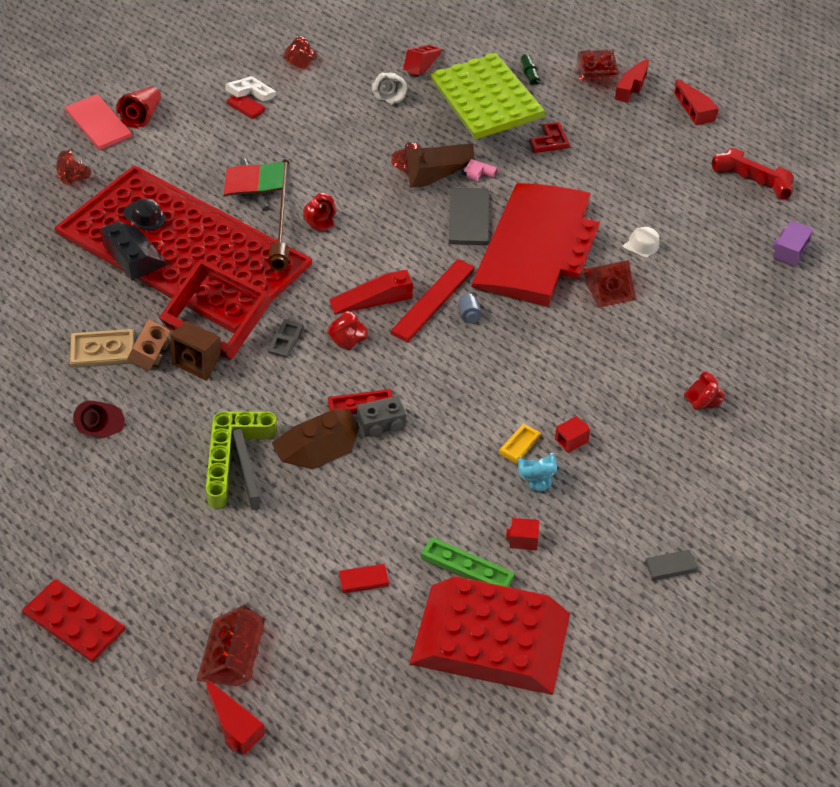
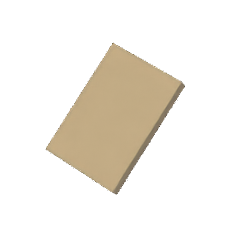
M134 329L71 333L70 367L132 363L127 358L134 346Z

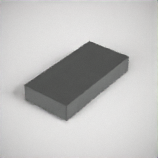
M690 550L649 557L645 560L652 581L697 572V566Z

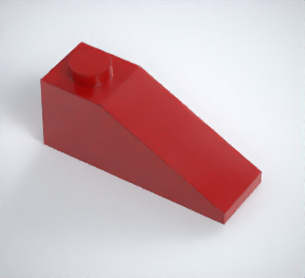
M429 44L407 49L403 70L408 71V74L412 76H419V74L425 73L442 53L443 49Z
M680 79L675 80L674 94L694 124L700 125L716 121L719 110L712 99Z
M208 681L206 683L208 697L225 737V744L231 751L236 752L238 750L245 755L265 735L264 723L215 684Z

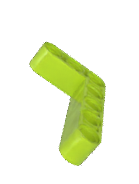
M219 412L214 415L206 482L207 500L210 507L219 509L228 502L234 430L241 429L244 439H271L277 434V421L273 413Z

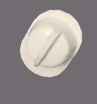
M650 227L636 228L630 235V240L623 245L624 248L640 256L648 257L658 251L659 235L657 231Z

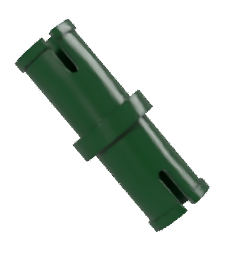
M529 54L522 55L520 61L529 84H539L540 78L537 74V67L533 64L531 56Z

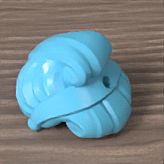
M553 453L539 461H529L522 459V457L518 459L519 474L522 478L529 481V487L532 491L543 492L551 487L550 478L557 470V462Z

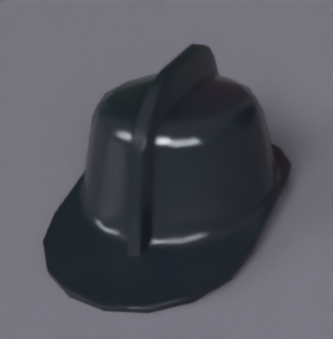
M138 199L124 209V216L144 230L158 229L165 222L164 213L160 210L159 205L151 199Z

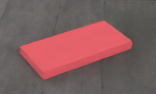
M98 94L65 107L69 116L98 150L132 137L130 130Z

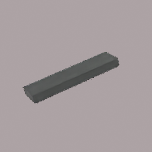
M237 429L233 432L234 445L250 507L252 510L260 509L259 494L242 430Z

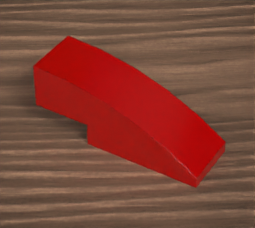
M649 59L639 62L623 75L616 87L615 100L629 103L633 92L640 93L648 73Z

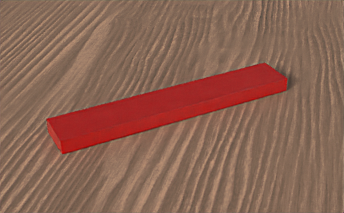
M457 259L391 329V335L408 343L473 273L475 266Z

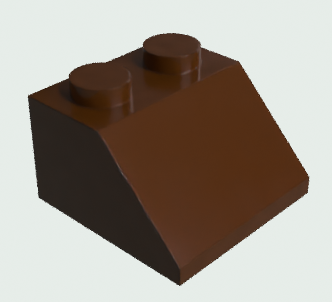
M185 321L171 334L172 365L207 381L221 353L220 337Z

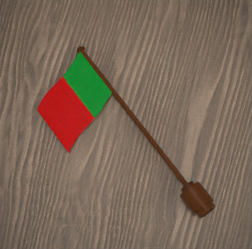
M284 159L282 162L271 164L241 165L227 168L223 197L282 190L278 242L273 243L269 248L268 263L275 271L284 270L289 261V248L285 243H282L287 164H289V160Z

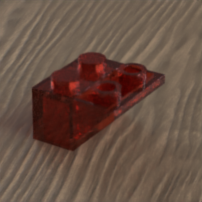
M578 51L577 71L579 79L615 78L619 72L614 51Z

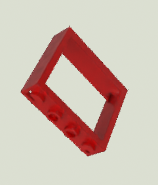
M200 259L164 309L159 319L164 327L172 331L180 327L184 321L178 319V316L206 276L256 300V303L228 344L220 340V355L231 360L272 301L268 291L264 290L262 286L256 287L246 278L241 277L240 279L230 270H222L215 263H209Z

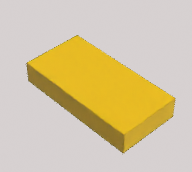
M523 423L500 448L499 454L517 464L518 459L523 458L539 440L541 433Z

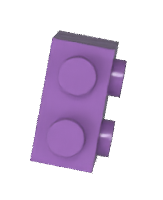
M791 220L787 227H783L780 239L776 238L772 249L775 250L773 258L796 266L810 243L813 228Z

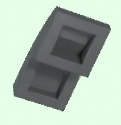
M284 319L278 334L275 333L268 353L288 358L304 330L303 324Z

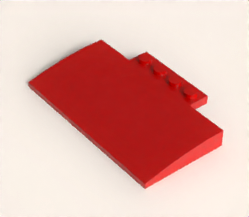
M516 183L471 287L549 307L561 275L580 279L597 235L600 222L584 218L589 206L591 193L554 185Z

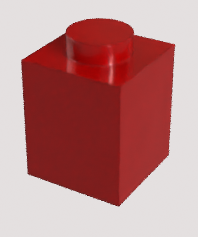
M578 416L556 427L555 440L567 453L589 442L590 428Z
M512 518L511 527L507 526L506 540H510V548L537 551L540 520Z

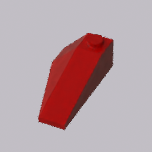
M407 269L384 273L329 299L335 315L345 313L346 311H355L413 299V283Z

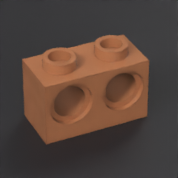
M148 319L127 360L147 370H150L153 364L157 366L163 356L160 354L161 349L165 351L171 341L167 338L171 330Z

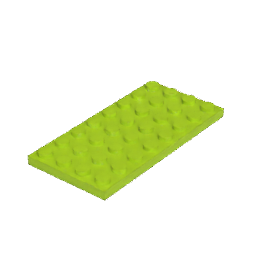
M489 53L485 57L474 58L466 63L455 64L450 68L439 69L430 74L434 85L475 140L546 117L545 110L497 53Z

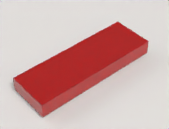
M391 389L328 397L329 410L350 409L351 413L354 414L357 413V405L392 397Z

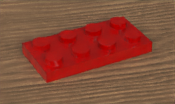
M56 578L22 609V613L90 662L97 659L126 630L125 626Z

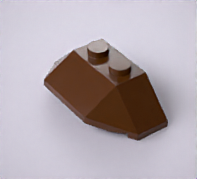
M333 409L294 426L273 441L272 445L282 462L314 469L350 453L359 426L350 409Z

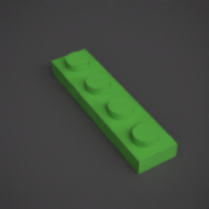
M431 537L421 553L422 560L466 579L510 587L515 577V573L433 537Z

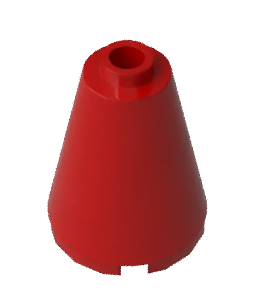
M150 86L123 95L116 104V112L122 118L120 120L127 127L135 129L145 127L161 100V94L157 88Z

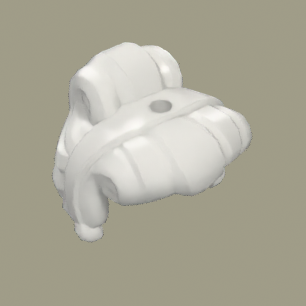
M380 73L375 79V83L372 84V92L376 99L385 100L390 105L400 103L406 95V81L394 73Z

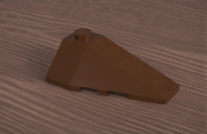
M473 143L407 149L410 187L428 186L466 167L471 159L475 160Z

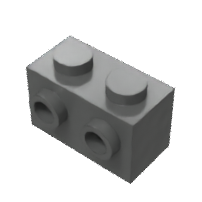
M399 396L357 405V418L365 437L370 435L378 436L382 432L391 430L399 431L406 427V413Z

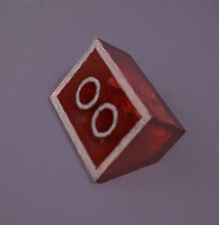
M245 605L215 618L196 680L201 682L211 681L215 684L238 686L250 681L253 675L252 669L255 658L258 655L259 642L264 632L265 618Z

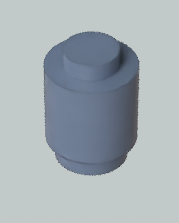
M464 294L460 297L458 307L462 320L469 323L478 321L482 313L477 298L472 294Z

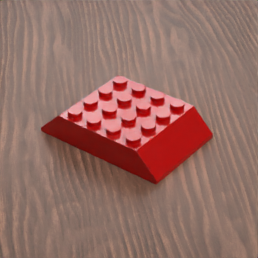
M454 576L431 585L409 665L553 695L570 613L549 595Z

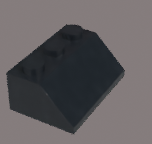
M117 221L100 229L103 246L131 281L167 265L165 259L139 228Z

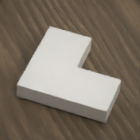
M253 77L227 83L225 87L226 91L236 97L252 94L261 101H266L276 96V92Z

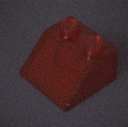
M629 260L584 268L586 285L598 308L636 300Z

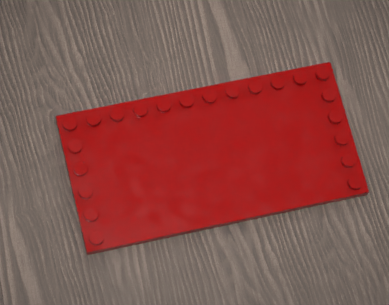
M136 165L129 168L54 227L56 234L120 270L122 268L103 246L100 229L117 221L139 228L165 259L167 265L137 279L170 298L174 297L200 259L209 263L213 262L222 270L228 269L240 279L244 277L256 287L262 286L264 290L268 291L271 301L312 265V258L288 246L289 261L287 267L282 271L273 270L268 263L269 248L278 240ZM138 199H151L159 205L160 210L164 213L165 222L158 229L144 230L124 216V209ZM206 276L186 307L228 331L235 333L256 303V300Z

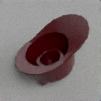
M86 400L76 407L73 414V422L76 429L85 435L106 438L122 431L125 425V417L117 406Z

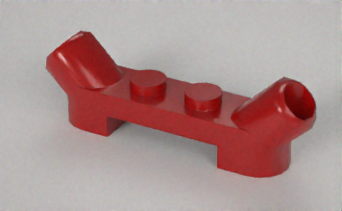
M729 148L723 154H715L712 159V169L714 172L732 171L743 178L756 181L759 185L772 188L776 197L780 200L788 199L793 193L792 183L794 182V176L787 169L778 166L776 170L744 158V152L736 148Z

